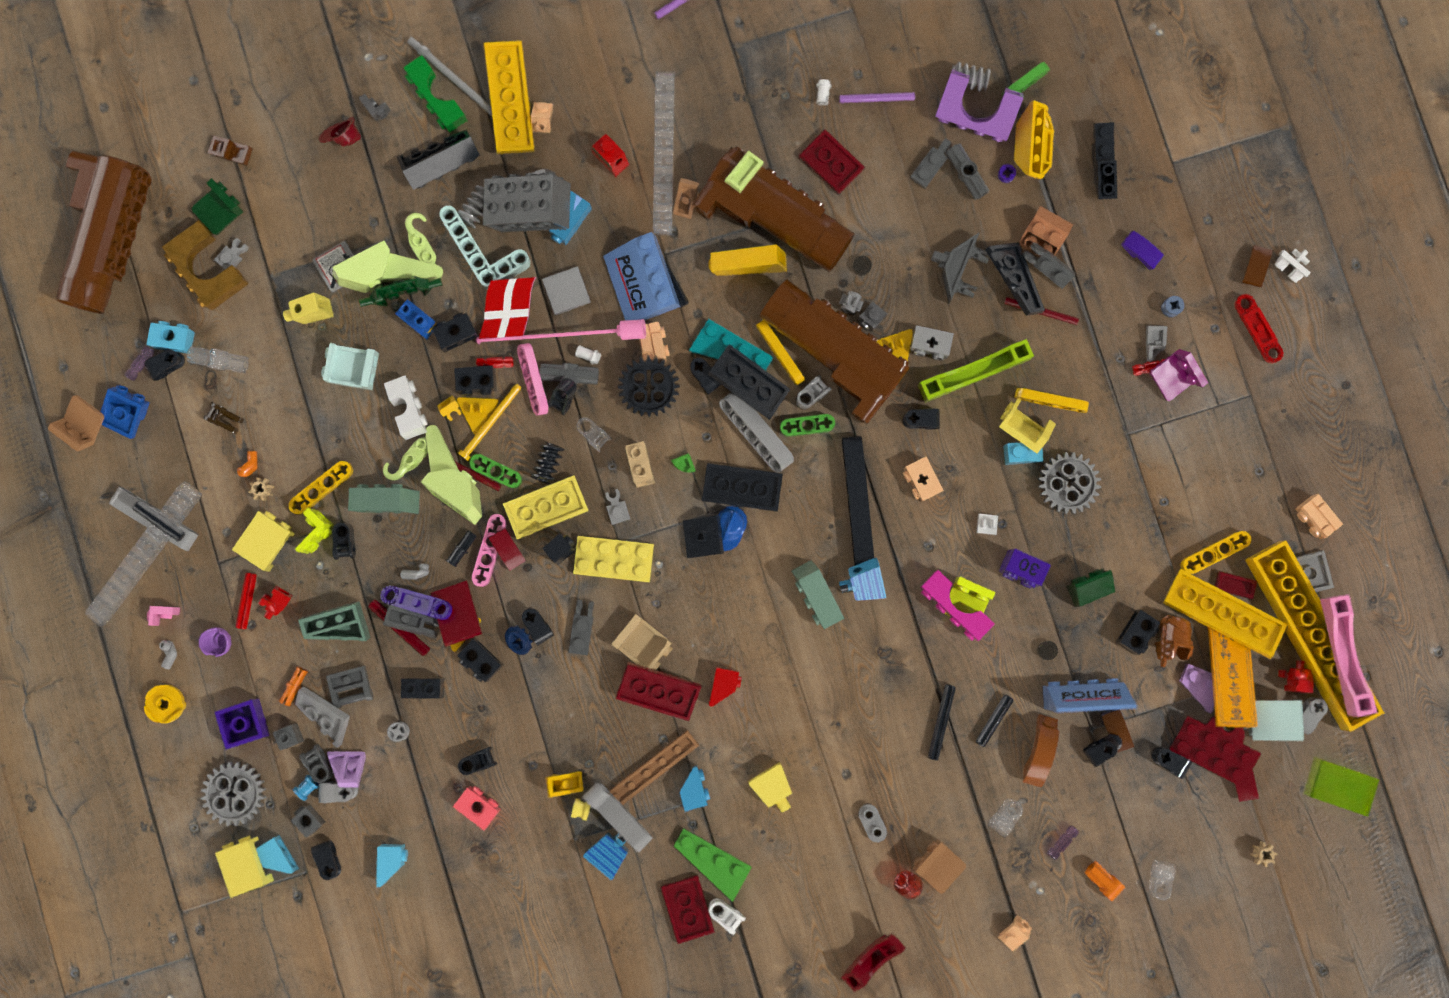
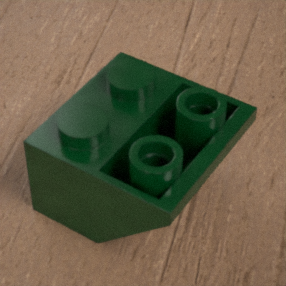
M1104 568L1096 569L1088 573L1089 577L1080 576L1070 580L1071 584L1066 587L1075 607H1081L1114 593L1115 586L1112 571H1105Z

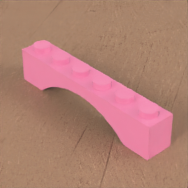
M1338 595L1320 599L1347 714L1358 717L1377 713L1373 693L1365 680L1356 654L1353 636L1354 614L1349 595Z

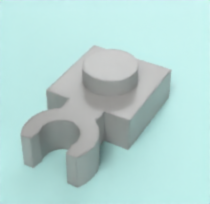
M236 238L232 243V248L230 249L225 246L214 260L224 269L231 265L236 267L243 260L239 255L245 253L249 247L244 244L241 248H238L241 240Z
M618 489L615 490V498H610L608 492L605 494L606 499L612 504L606 506L612 525L630 520L625 501L619 502L620 492Z

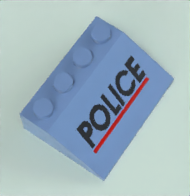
M652 232L634 238L603 256L625 321L647 320L680 307L657 237Z
M1106 679V683H1099V680H1087V684H1079V681H1067L1068 685H1060V682H1048V686H1043L1044 709L1053 712L1137 708V704L1127 686L1123 682H1118V679Z

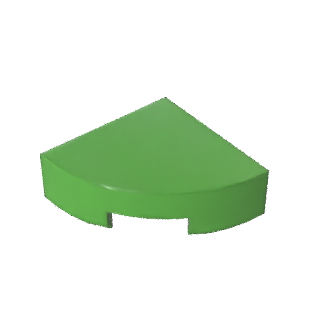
M689 453L671 460L673 465L682 472H696Z

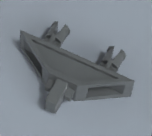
M979 233L954 248L951 252L945 251L943 254L934 251L931 260L938 263V267L943 269L942 275L948 304L952 301L956 292L971 298L975 294L973 292L976 291L977 287L963 282L961 277L971 257L985 264L988 263L989 255L987 252L976 247L975 244Z

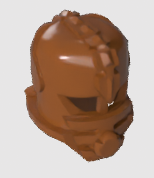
M1165 616L1159 626L1160 641L1154 643L1157 659L1161 660V667H1165L1168 660L1174 659L1175 654L1180 660H1189L1194 646H1192L1193 641H1191L1192 628L1190 621L1181 617Z

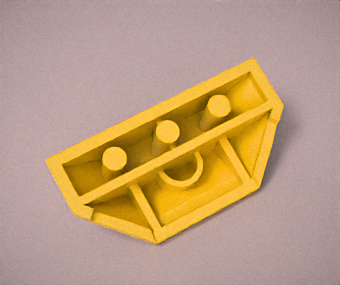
M1034 100L1029 103L1016 124L1014 162L1027 176L1043 179L1044 175L1052 167L1054 128L1051 117L1048 114V106Z

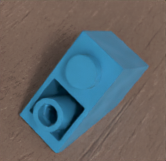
M698 765L692 768L680 790L685 811L707 806V800H710L708 788L704 789L702 781L705 780L703 770H699Z

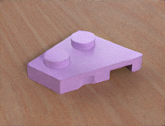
M1186 664L1179 682L1185 689L1189 690L1193 698L1204 707L1206 712L1212 713L1214 708L1212 674L1193 665Z
M327 751L328 760L338 786L359 787L366 759L365 752Z

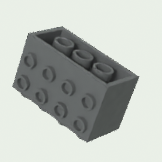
M544 172L543 175L527 173L526 176L522 177L511 174L507 178L495 175L492 176V179H484L483 225L500 232L569 229L571 183L565 181L563 177L555 176V173Z

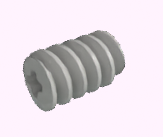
M958 62L956 66L953 64V70L970 75L968 81L970 90H973L977 85L978 92L983 87H985L986 91L990 78V69L983 73V67H980L976 72L975 65L969 70L966 63L963 68H961V62Z
M479 185L475 186L477 192L472 191L470 193L473 198L468 197L466 199L468 204L462 205L464 211L458 210L460 218L474 229L476 227L473 222L480 223L477 216H483L482 209H484V187Z

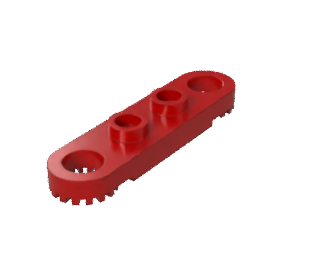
M1250 294L1239 296L1234 303L1235 309L1263 359L1271 364L1280 361L1284 354L1283 349L1260 307L1256 304L1255 299ZM1242 299H1246L1249 302L1248 309L1241 307ZM1269 349L1277 351L1276 358L1269 357Z

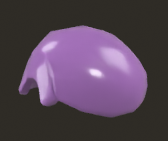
M219 627L207 629L201 633L198 639L199 648L203 654L215 657L226 654L232 644L230 634L225 629Z

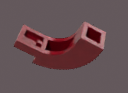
M893 933L887 936L884 934L871 943L851 963L841 978L856 992L867 985L871 977L882 965L903 953L906 947Z

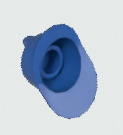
M734 506L726 507L718 514L720 515L724 551L737 547L747 525V517L743 510Z

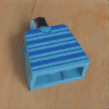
M877 558L850 567L848 569L850 579L839 581L841 593L853 590L855 600L857 601L886 598Z
M619 832L615 837L607 833L589 848L583 857L612 880L629 850L624 846L626 840Z

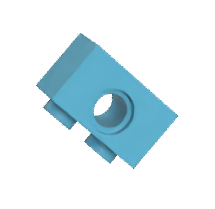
M158 321V324L150 323L146 345L154 349H171L176 352L191 354L195 332L188 329L189 326L184 324L170 326V323ZM174 333L173 339L169 341V335Z

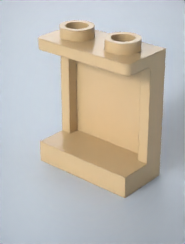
M644 441L626 445L628 461L636 487L655 484Z
M635 614L611 644L637 665L657 670L660 666L658 662L662 656L666 658L673 649L670 647L672 645L670 640L637 614Z

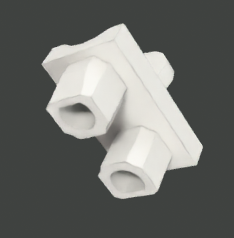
M1294 249L1292 254L1296 256L1295 259L1285 250H1282L1278 254L1280 257L1274 263L1281 271L1289 264L1294 267L1288 277L1295 283L1311 273L1299 263L1301 261L1307 265L1310 262L1305 257L1308 253L1306 249L1301 253Z

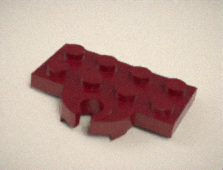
M1187 715L1169 748L1174 753L1187 758L1242 788L1261 756L1260 751L1243 743L1245 739L1243 727H1234L1230 731L1225 730L1223 727H1216L1215 716L1211 717L1205 724Z

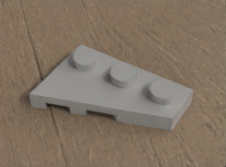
M306 687L299 689L295 705L310 721H315L321 727L320 731L324 735L328 734L334 740L332 744L336 748L340 747L350 716Z

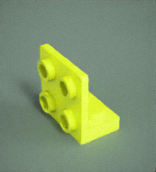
M307 508L303 514L307 517L305 521L312 527L316 526V528L296 547L295 550L300 553L309 554L316 551L319 547L318 543L323 538L326 539L332 534L334 526L319 510Z
M956 577L950 591V599L954 607L963 613L971 614L980 610L984 613L989 600H993L996 592L962 577Z

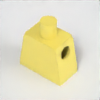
M311 293L290 301V309L283 311L284 319L287 322L293 320L302 324L334 317L330 299L317 293Z
M780 762L748 781L751 788L768 807L776 804L781 813L791 808L786 797L791 795L792 792Z

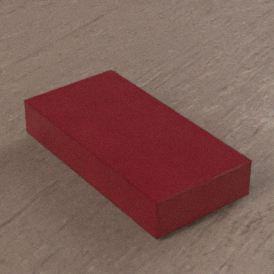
M1219 571L1217 572L1214 586L1228 594L1252 600L1257 581Z

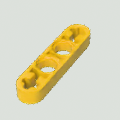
M762 320L756 324L758 331L797 386L805 381L802 373L768 323Z
M1016 388L1014 396L1015 399L1019 398L1021 401L1079 413H1087L1089 406L1087 401L1024 388Z
M346 461L336 463L289 501L290 511L301 515L307 508H312L353 474L352 465ZM341 466L348 467L346 469V474L340 473L338 475V477L340 478L339 480L334 474H332L333 472L338 474L341 471ZM326 477L333 478L332 486L326 487L324 485ZM315 488L318 490V496L315 499H311L309 491ZM305 499L310 502L309 504L307 502L302 503L301 510L295 509L296 502L301 503Z
M1246 531L1235 532L1184 558L1181 561L1180 567L1190 574L1197 573L1248 547L1251 543V536ZM1239 536L1245 537L1243 543H1237L1235 545L1232 543L1238 540ZM1222 543H1226L1229 546V551L1226 554H1223L1219 549ZM1206 551L1212 554L1210 562L1203 560V554ZM1188 561H1199L1198 564L1192 566L1193 570L1187 569Z

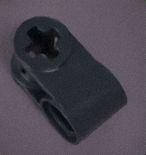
M168 349L149 358L144 362V365L152 380L158 381L181 368L185 364V357L179 352Z
M696 358L691 362V373L708 395L721 386L719 382L708 375L712 368L704 359ZM695 364H698V365H701V364H702V365H703V366H702V370H703V371H700V370L695 371V368H696Z
M569 378L563 379L554 389L548 402V407L557 409L564 416L570 409L577 390L575 382Z
M940 409L910 410L903 416L902 422L909 429H940ZM912 415L913 418L916 419V421L913 423L912 420L908 419Z
M340 522L335 524L332 528L333 558L335 560H338L340 557L355 558L356 547L353 527L349 523ZM342 526L347 530L346 535L343 537L339 533Z
M530 608L523 612L522 621L537 646L554 636L551 628L536 609ZM528 612H530L531 614H536V616L534 617V622H532L531 620L527 621L526 618H528Z
M1108 734L1100 740L1090 743L1083 749V752L1093 766L1097 767L1117 754L1122 746V740L1116 734Z
M489 746L461 759L458 763L459 772L463 775H470L497 765L498 763L494 761L491 753L492 747ZM468 760L472 763L471 771H466L463 768L464 761Z
M1157 747L1151 753V758L1156 764L1181 779H1184L1192 764V761L1163 747Z
M328 840L311 847V854L317 865L320 877L324 880H332L338 877L342 867L333 841ZM333 868L334 871L328 873L327 869Z

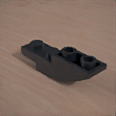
M1114 122L1094 123L1092 161L1097 199H1117V160H1115Z

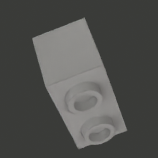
M916 325L913 331L910 351L914 352V355L917 356L930 355L935 360L942 361L947 359L950 354L954 333ZM930 340L933 341L932 343L934 346L932 348H930V344L928 343Z

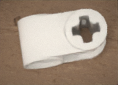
M715 898L709 903L710 916L734 935L736 928L741 921H745L746 917L720 898ZM715 905H720L723 907V910L720 913H714L712 911Z

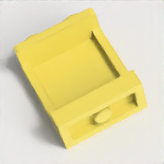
M1019 398L1014 403L1011 401L1000 417L1002 422L999 427L1032 451L1038 453L1049 440L1056 424L1049 420L1044 427L1040 426L1017 409L1021 402Z
M258 511L232 550L261 570L270 572L274 566L271 563L288 538L294 536L295 533L291 531L292 527L287 523L276 521V516L272 513Z
M249 835L239 839V844L234 845V842L223 845V850L215 853L230 898L274 881L272 873L266 876L264 874L254 842L259 840L258 837L251 839Z

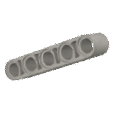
M732 392L720 400L719 405L722 411L774 472L779 473L793 463L792 453L753 407Z
M119 486L109 501V504L183 550L189 551L199 536L197 532L123 487ZM137 501H141L185 532L183 539L176 541L132 509Z

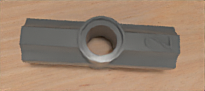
M961 143L947 150L946 154L958 172L959 180L964 182L974 200L980 199L989 193L988 187L977 171V165L970 160ZM963 169H969L972 174H965Z
M541 363L540 377L541 381L561 382L563 379L569 378L576 385L577 383L598 385L599 368L580 367L577 364L563 363L562 365Z

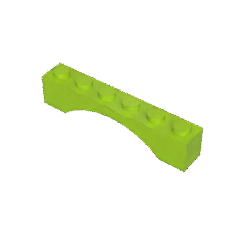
M1027 339L980 360L926 379L918 384V388L926 403L1027 362L1034 355Z

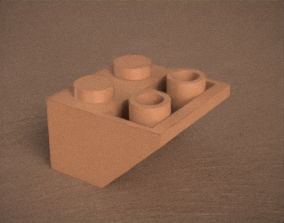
M1040 206L1019 241L1020 246L1040 257L1041 255L1035 253L1030 247L1032 243H1037L1055 256L1069 235L1073 224Z

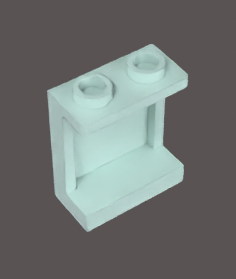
M330 343L325 351L326 364L322 367L321 376L327 383L372 390L379 353L372 349L362 350Z
M1255 700L1258 726L1256 728L1249 727V736H1253V740H1304L1302 700Z

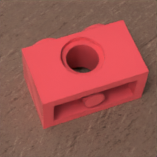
M469 786L453 807L482 830H485L501 809L494 799H487L483 796L484 792L480 788ZM476 801L482 803V811L475 810L474 803Z

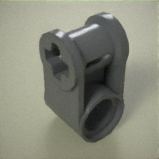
M315 744L313 749L299 755L301 762L315 782H326L333 777L334 773L320 745ZM321 768L326 771L324 778H321L319 775Z

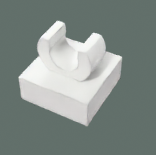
M978 514L976 533L996 535L998 516Z

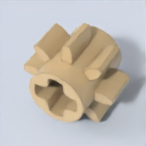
M257 477V482L249 483L251 490L248 493L254 494V500H258L261 497L262 501H266L267 496H273L271 489L274 486L268 484L269 479L265 478L262 482L261 478ZM260 486L264 489L263 492L259 490Z
M1260 841L1259 846L1253 845L1254 850L1250 855L1256 858L1254 863L1258 865L1262 863L1264 867H1267L1268 863H1275L1274 857L1278 854L1272 851L1274 846L1271 844L1266 846L1265 842Z

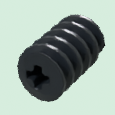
M545 442L547 445L540 446L544 452H538V456L542 459H536L535 461L539 467H533L537 474H531L530 477L550 484L549 480H555L551 473L558 472L553 466H560L556 459L562 458L558 451H564L565 449Z

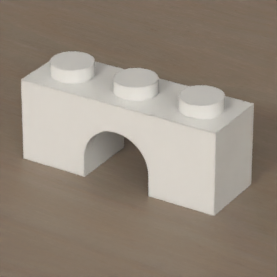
M402 376L384 383L389 401L394 406L407 404L406 411L402 415L395 417L400 435L407 440L426 433L425 426L428 423L425 415H421L420 408H422L419 398L415 397L414 392L417 390L414 382L409 381L406 376Z

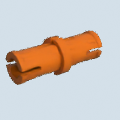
M296 667L291 680L286 683L287 687L279 700L280 703L291 706L297 691L302 688L300 686L308 673L306 669L302 670V667Z

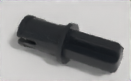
M468 530L460 542L455 544V549L446 561L457 567L465 553L468 554L467 550L477 538L476 534Z

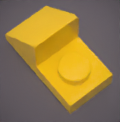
M582 772L554 774L546 777L548 797L584 791Z

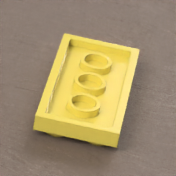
M575 475L503 503L517 540L589 511Z
M578 536L573 574L650 583L654 544Z

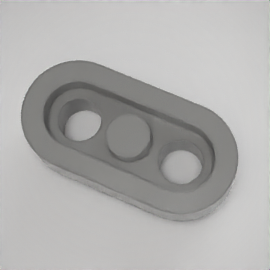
M872 804L862 805L858 815L868 837L873 842L883 841L887 836V829L878 810ZM867 811L872 812V816L870 818H866L865 816ZM876 829L881 831L879 836L874 835Z

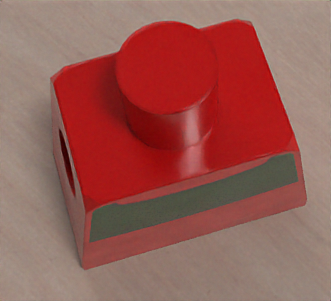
M607 134L603 135L592 146L591 152L615 177L629 166L623 150Z

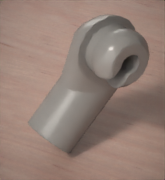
M419 564V570H402L400 574L401 579L416 580L427 576L430 572L428 571L429 565Z
M164 640L159 645L166 655L161 667L170 670L177 657V651L173 642Z

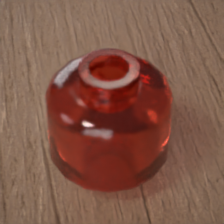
M905 870L898 873L895 877L894 888L904 898L915 899L922 892L923 882L918 875Z

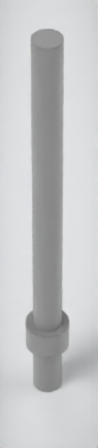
M413 37L409 38L408 44L418 51L417 54L419 56L422 55L486 112L492 115L491 105L432 55L430 49L425 45L422 46Z

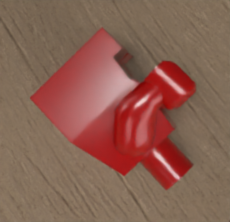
M277 585L271 592L272 596L266 593L258 602L259 605L266 606L264 617L269 620L273 615L277 616L287 606L293 596Z
M1297 660L1296 668H1290L1289 672L1286 670L1278 671V677L1287 678V685H1284V691L1313 693L1314 680L1311 669H1304L1305 661Z

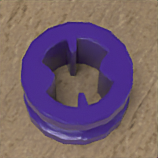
M1011 164L1003 165L998 172V178L1003 183H1010L1016 176V169ZM1005 170H1009L1008 173L1011 172L1009 178L1003 175Z

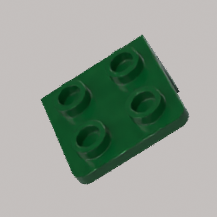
M211 178L206 183L211 190L193 205L191 210L214 235H218L244 211L238 206L240 204L239 200L233 194L229 196L226 193L227 187L221 181L217 183Z

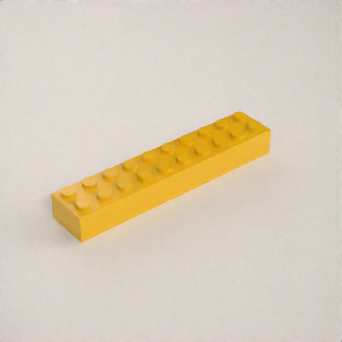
M1286 540L1278 541L1245 559L1277 618L1287 624L1285 629L1287 636L1300 659L1305 661L1304 666L1306 669H1311L1314 683L1340 729L1351 732L1384 714L1374 694L1377 713L1358 717L1347 714L1321 600Z

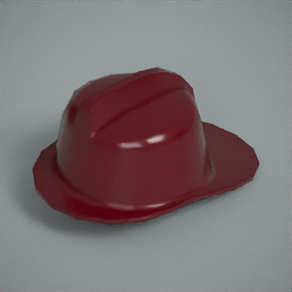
M350 117L345 121L330 126L319 136V142L334 141L338 145L345 147L359 141L361 135L354 124L355 118Z

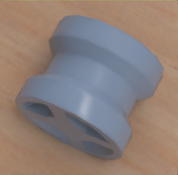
M1178 296L1169 297L1162 303L1161 311L1167 317H1175L1183 311L1184 302Z

